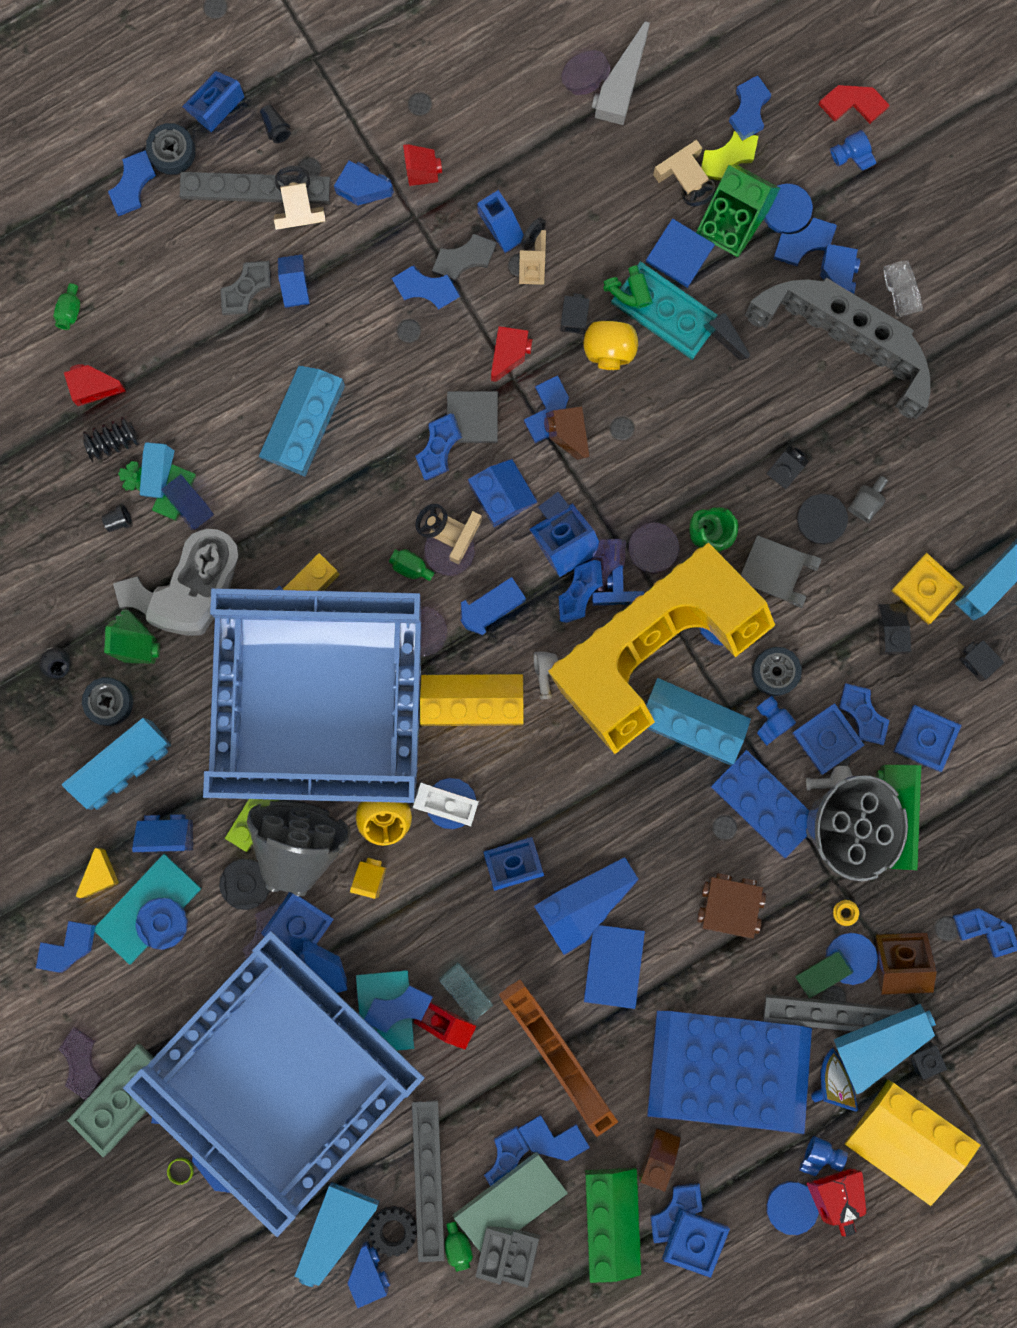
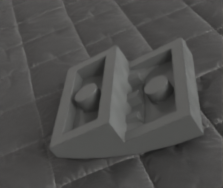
M487 1226L475 1277L500 1285L502 1281L528 1288L541 1235L516 1229Z

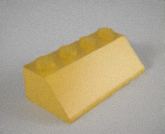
M523 674L421 675L420 725H523Z

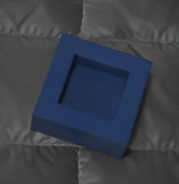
M557 492L538 506V509L546 519H550L570 506L560 493ZM570 510L564 515L552 521V526L554 527L555 525H557L568 515H570L572 511Z

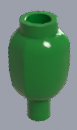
M68 284L67 292L61 294L57 300L53 313L57 328L69 330L70 326L77 320L80 300L76 296L78 286L75 284Z
M395 549L388 562L392 564L395 572L411 579L423 577L430 581L435 573L426 568L425 562L421 557L406 549L400 551Z
M456 1221L446 1224L449 1235L445 1238L444 1246L449 1265L455 1268V1272L471 1268L469 1262L472 1261L473 1254L467 1236L459 1232Z

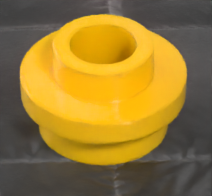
M842 900L834 906L833 917L838 924L850 926L858 920L859 909L854 902ZM844 908H848L850 911V915L847 918L841 915V911Z

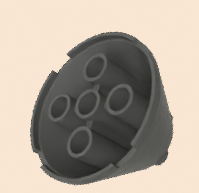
M866 775L848 777L833 786L821 799L816 800L809 812L806 829L808 838L812 839L825 864L834 873L843 878L854 881H868L878 878V875L887 868L891 869L904 849L908 832L906 810L900 804L897 797L898 793L882 779Z
M287 800L270 801V806L261 807L260 804L250 809L247 816V826L263 880L266 882L265 887L272 892L281 890L292 892L296 896H305L307 890L311 889L350 841L351 831L342 819H339L338 822L330 817V811L307 803Z

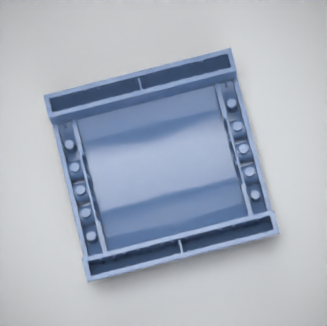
M211 589L210 615L215 618L210 759L209 771H204L203 798L414 803L418 768L420 717V593Z
M270 931L252 950L253 953L152 1061L139 1070L123 1089L259 1221L278 1237L296 1218L299 1211L425 1077L286 944Z

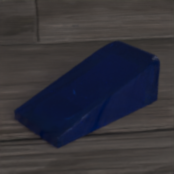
M181 474L161 489L191 530L197 529L214 515Z

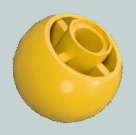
M593 322L584 335V351L589 361L598 363V368L620 370V365L629 364L637 353L638 336L636 330L632 325L622 322Z
M360 802L355 816L356 825L361 835L369 842L376 845H390L400 841L406 835L411 826L412 812L408 803Z

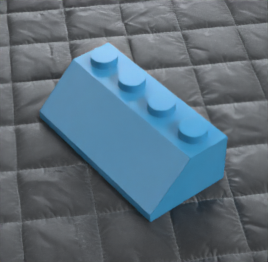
M298 366L259 454V458L305 477L345 387L343 379L320 369Z
M657 678L646 703V707L655 723L647 728L648 730L730 766L734 764L744 742L750 718Z
M142 718L61 785L86 809L92 810L95 808L98 810L109 801L107 797L114 791L117 794L128 786L127 781L132 776L138 777L149 768L147 766L149 762L153 759L158 761L168 753L167 748L171 743L153 721Z

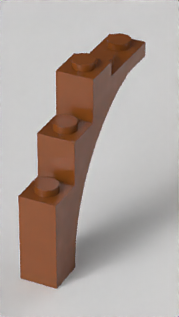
M518 980L498 994L547 1062L595 1136H600L617 1124L618 1120L591 1078L582 1068L544 1009L523 982Z

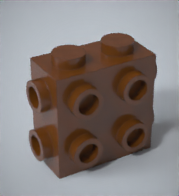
M720 873L716 874V878L709 877V882L704 881L702 897H706L704 907H699L697 922L701 923L700 928L754 939L755 933L759 934L761 919L758 918L759 908H764L766 893L762 892L763 887L757 886L756 880L742 878L741 883L731 881L732 876Z

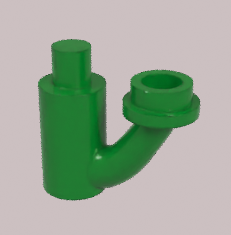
M637 265L628 268L630 277L627 280L632 295H628L619 289L622 284L618 281L617 277L603 282V290L605 292L610 291L612 295L625 305L640 309L653 303L645 275L643 273L640 274Z

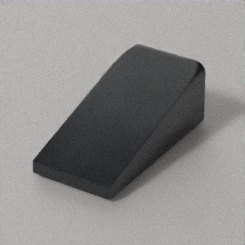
M725 313L714 317L703 325L738 360L741 361L750 357V353Z

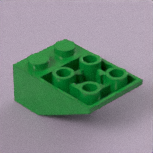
M728 165L696 233L723 250L739 257L768 214L780 187L738 165Z

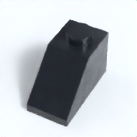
M904 603L878 604L880 655H902L911 652L910 624Z

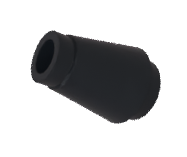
M272 105L264 106L260 110V115L268 138L276 144L286 141L291 135L290 125Z

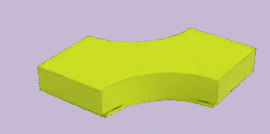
M734 131L731 140L724 147L717 150H705L701 168L709 179L721 181L728 165L753 163L758 136L752 135L742 141L736 131Z

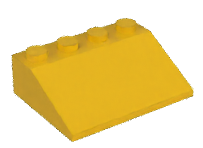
M887 1080L844 1143L930 1206L966 1168L981 1146L890 1080Z

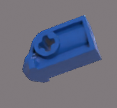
M511 577L470 605H468L466 600L461 602L460 621L467 630L484 635L487 633L484 629L485 627L524 603L526 598Z

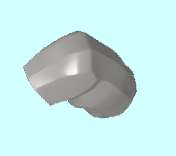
M204 529L191 534L184 543L181 558L172 575L170 585L157 587L153 592L146 614V620L149 624L164 631L182 635H202L206 632L214 619L210 615L211 589H230L238 559L237 545L228 534L217 529Z

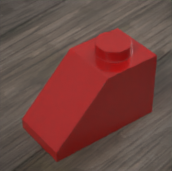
M409 144L403 145L409 186L438 182V173H442L441 159L435 158L434 150Z
M498 326L491 381L497 382L522 364L525 361L526 354H531L533 339H528L527 330Z
M78 364L72 366L70 371L64 372L72 401L77 406L125 392V387L119 380L89 365Z
M430 1002L422 1020L415 1019L413 1022L443 1042L466 1050L476 1029V1025Z

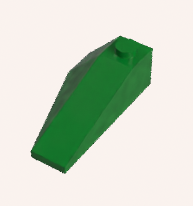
M122 610L121 615L118 614L116 620H112L106 626L104 653L124 663L155 664L156 658L160 656V643L156 642V637L131 611Z

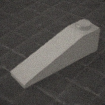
M649 22L643 23L603 83L600 94L595 93L592 108L596 109L595 118L624 125L648 35Z

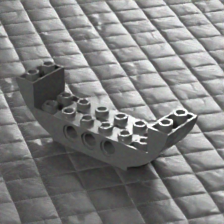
M828 278L824 281L793 280L781 283L763 291L750 302L745 316L756 327L763 326L767 328L777 310L783 304L785 309L791 314H800L807 319L806 321L815 328L821 327L828 331V335L831 338L848 343L854 352L858 354L864 353L872 358L871 361L874 364L891 369L897 378L909 380L908 386L895 405L903 416L917 419L928 407L930 373L922 349L912 336L914 330Z

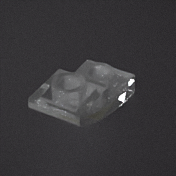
M908 260L883 266L887 291L892 292L896 316L902 317L923 311L917 282Z

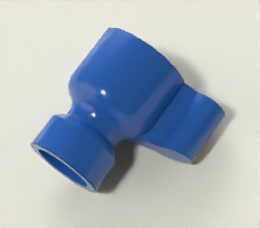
M862 130L847 136L843 145L838 144L830 148L831 156L838 167L846 163L849 158H852L862 171L876 164L869 140Z
M773 696L757 707L761 715L767 717V721L757 732L766 746L796 724V721L786 709L777 707L778 702Z
M813 1136L808 1143L805 1157L800 1164L799 1170L816 1176L823 1166L829 1164L831 1169L841 1172L846 1164L848 1152L841 1149L834 1150L830 1142Z

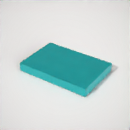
M408 970L356 975L359 1015L365 1019L375 997L390 1000L401 996L409 987ZM412 1018L397 1021L387 1033L373 1027L396 1050L415 1048Z

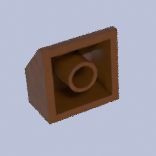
M927 933L880 934L875 936L878 957L877 976L881 995L934 992L937 971Z

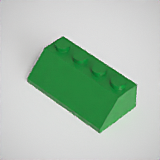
M882 765L880 770H877L876 777L887 782L898 793L897 797L902 808L906 810L908 820V832L904 849L891 869L917 870L921 765Z
M637 1168L585 1170L590 1283L617 1282L640 1276L641 1257Z

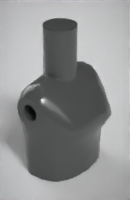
M879 476L872 488L863 485L857 492L848 510L859 519L870 523L886 501L881 491L888 483V480L883 476Z

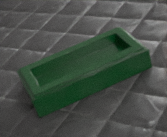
M839 949L798 973L795 977L810 999L853 974L854 970Z

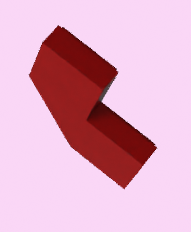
M843 85L835 87L818 104L834 122L854 107L869 124L876 120L890 106L873 87Z

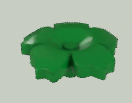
M131 461L130 464L126 465V469L120 468L118 472L120 481H125L122 488L126 491H133L135 488L140 491L142 467L138 469V462Z

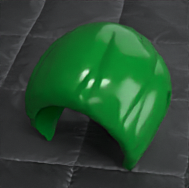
M714 507L709 510H698L693 514L689 524L691 541L698 548L710 543L717 552L728 549L733 545L737 537L738 520L726 508Z

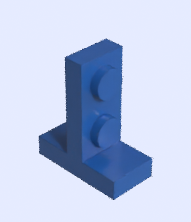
M611 541L610 548H606V564H611V573L607 574V589H612V592L593 593L592 606L631 605L638 596L644 595V591L623 592L622 541Z

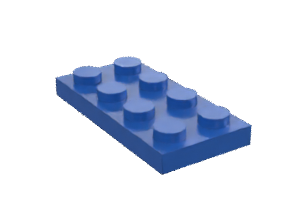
M747 750L712 784L711 788L783 858H786L807 837V818L810 811Z

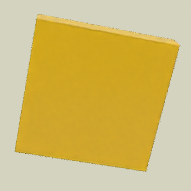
M925 553L891 591L929 625L958 595L964 586L928 553Z

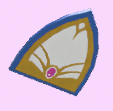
M832 1048L826 1054L822 1069L820 1070L822 1089L811 1093L812 1100L814 1102L823 1100L824 1102L852 1111H858L850 1077L842 1060Z

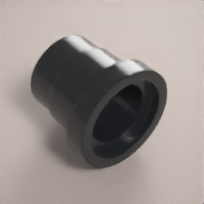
M122 503L117 505L116 509L102 515V522L109 533L133 526L131 515Z

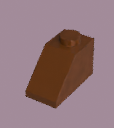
M582 407L547 412L544 419V427L546 432H549V438L576 460L588 458L589 450Z
M656 1128L638 1177L640 1183L664 1192L666 1191L674 1169L681 1137Z

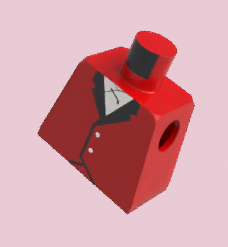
M849 1168L808 1182V1189L823 1222L830 1225H838L841 1236L854 1235L856 1229L853 1219L866 1214L862 1172Z

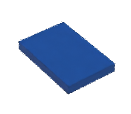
M599 925L594 930L591 939L584 1002L635 1009L645 931Z

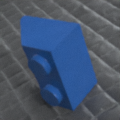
M512 459L493 465L468 479L471 490L494 528L537 503Z
M573 503L569 505L568 509L530 528V532L559 577L603 552L595 531ZM568 511H572V513L568 515L565 519H563L554 527L552 526V521L564 515Z
M160 815L144 816V821H137L132 847L133 852L193 850V820L186 819V815H170V820H160Z

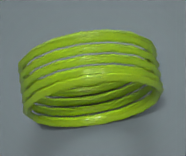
M186 1158L173 1160L167 1169L169 1180L177 1185L187 1183L193 1176V1165ZM175 1161H185L189 1165L191 1174L188 1180L179 1182L172 1178L170 1167Z

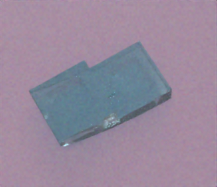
M456 963L439 978L440 983L453 996L473 1022L493 1006V1003L459 963Z

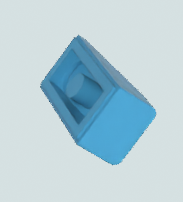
M145 442L140 484L141 496L163 498L175 450L167 445Z

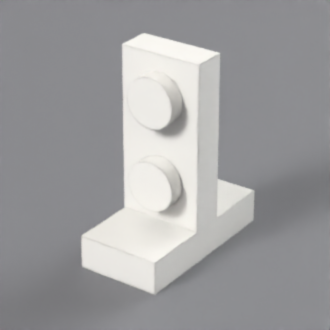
M418 783L415 801L411 804V807L471 826L479 801Z

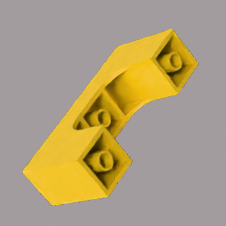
M707 543L704 547L698 548L684 563L678 564L664 579L658 580L644 595L638 596L624 611L618 612L604 627L598 628L584 643L578 644L564 659L555 662L548 672L560 692L609 749L616 754L655 723L644 701L629 685L630 675L640 663L679 632L691 627H701L709 630L734 657H737L772 629L775 623L767 602L710 543Z

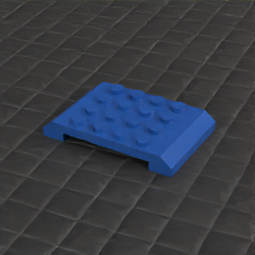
M656 1011L647 1117L804 1134L812 1028L673 1011Z

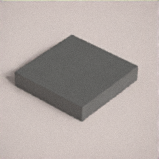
M447 391V415L454 414L463 437L455 443H498V392Z

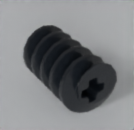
M121 417L120 426L113 420L111 421L112 429H108L105 424H102V432L99 433L94 427L92 428L93 436L91 437L86 431H83V443L91 462L93 463V455L98 460L103 458V452L107 456H111L112 447L118 453L122 451V444L126 449H130L131 440L135 445H140L133 423L127 422L124 417Z

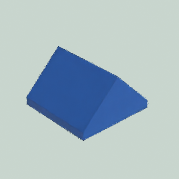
M215 71L182 107L206 129L212 132L244 98V94L237 80Z
M532 837L483 852L494 891L544 876Z

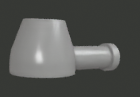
M544 651L534 652L533 655L534 668L539 679L540 700L553 698L550 692L548 670L558 661L556 654Z
M848 766L833 767L830 778H806L807 791L811 789H831L838 782L852 777V772Z

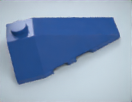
M624 857L556 892L534 907L562 953L566 955L591 937L594 930L608 917L607 915L624 898L639 879Z

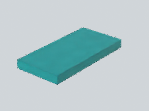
M640 261L637 266L640 274L643 273L645 275L653 303L647 307L637 309L636 307L625 305L614 297L611 304L693 360L711 335L703 325L718 315ZM626 280L620 289L626 294L632 295L628 280Z
M163 854L96 925L95 932L131 965L148 947L138 937L135 927L140 908L150 900L170 898L178 902L184 909L202 888L166 854Z

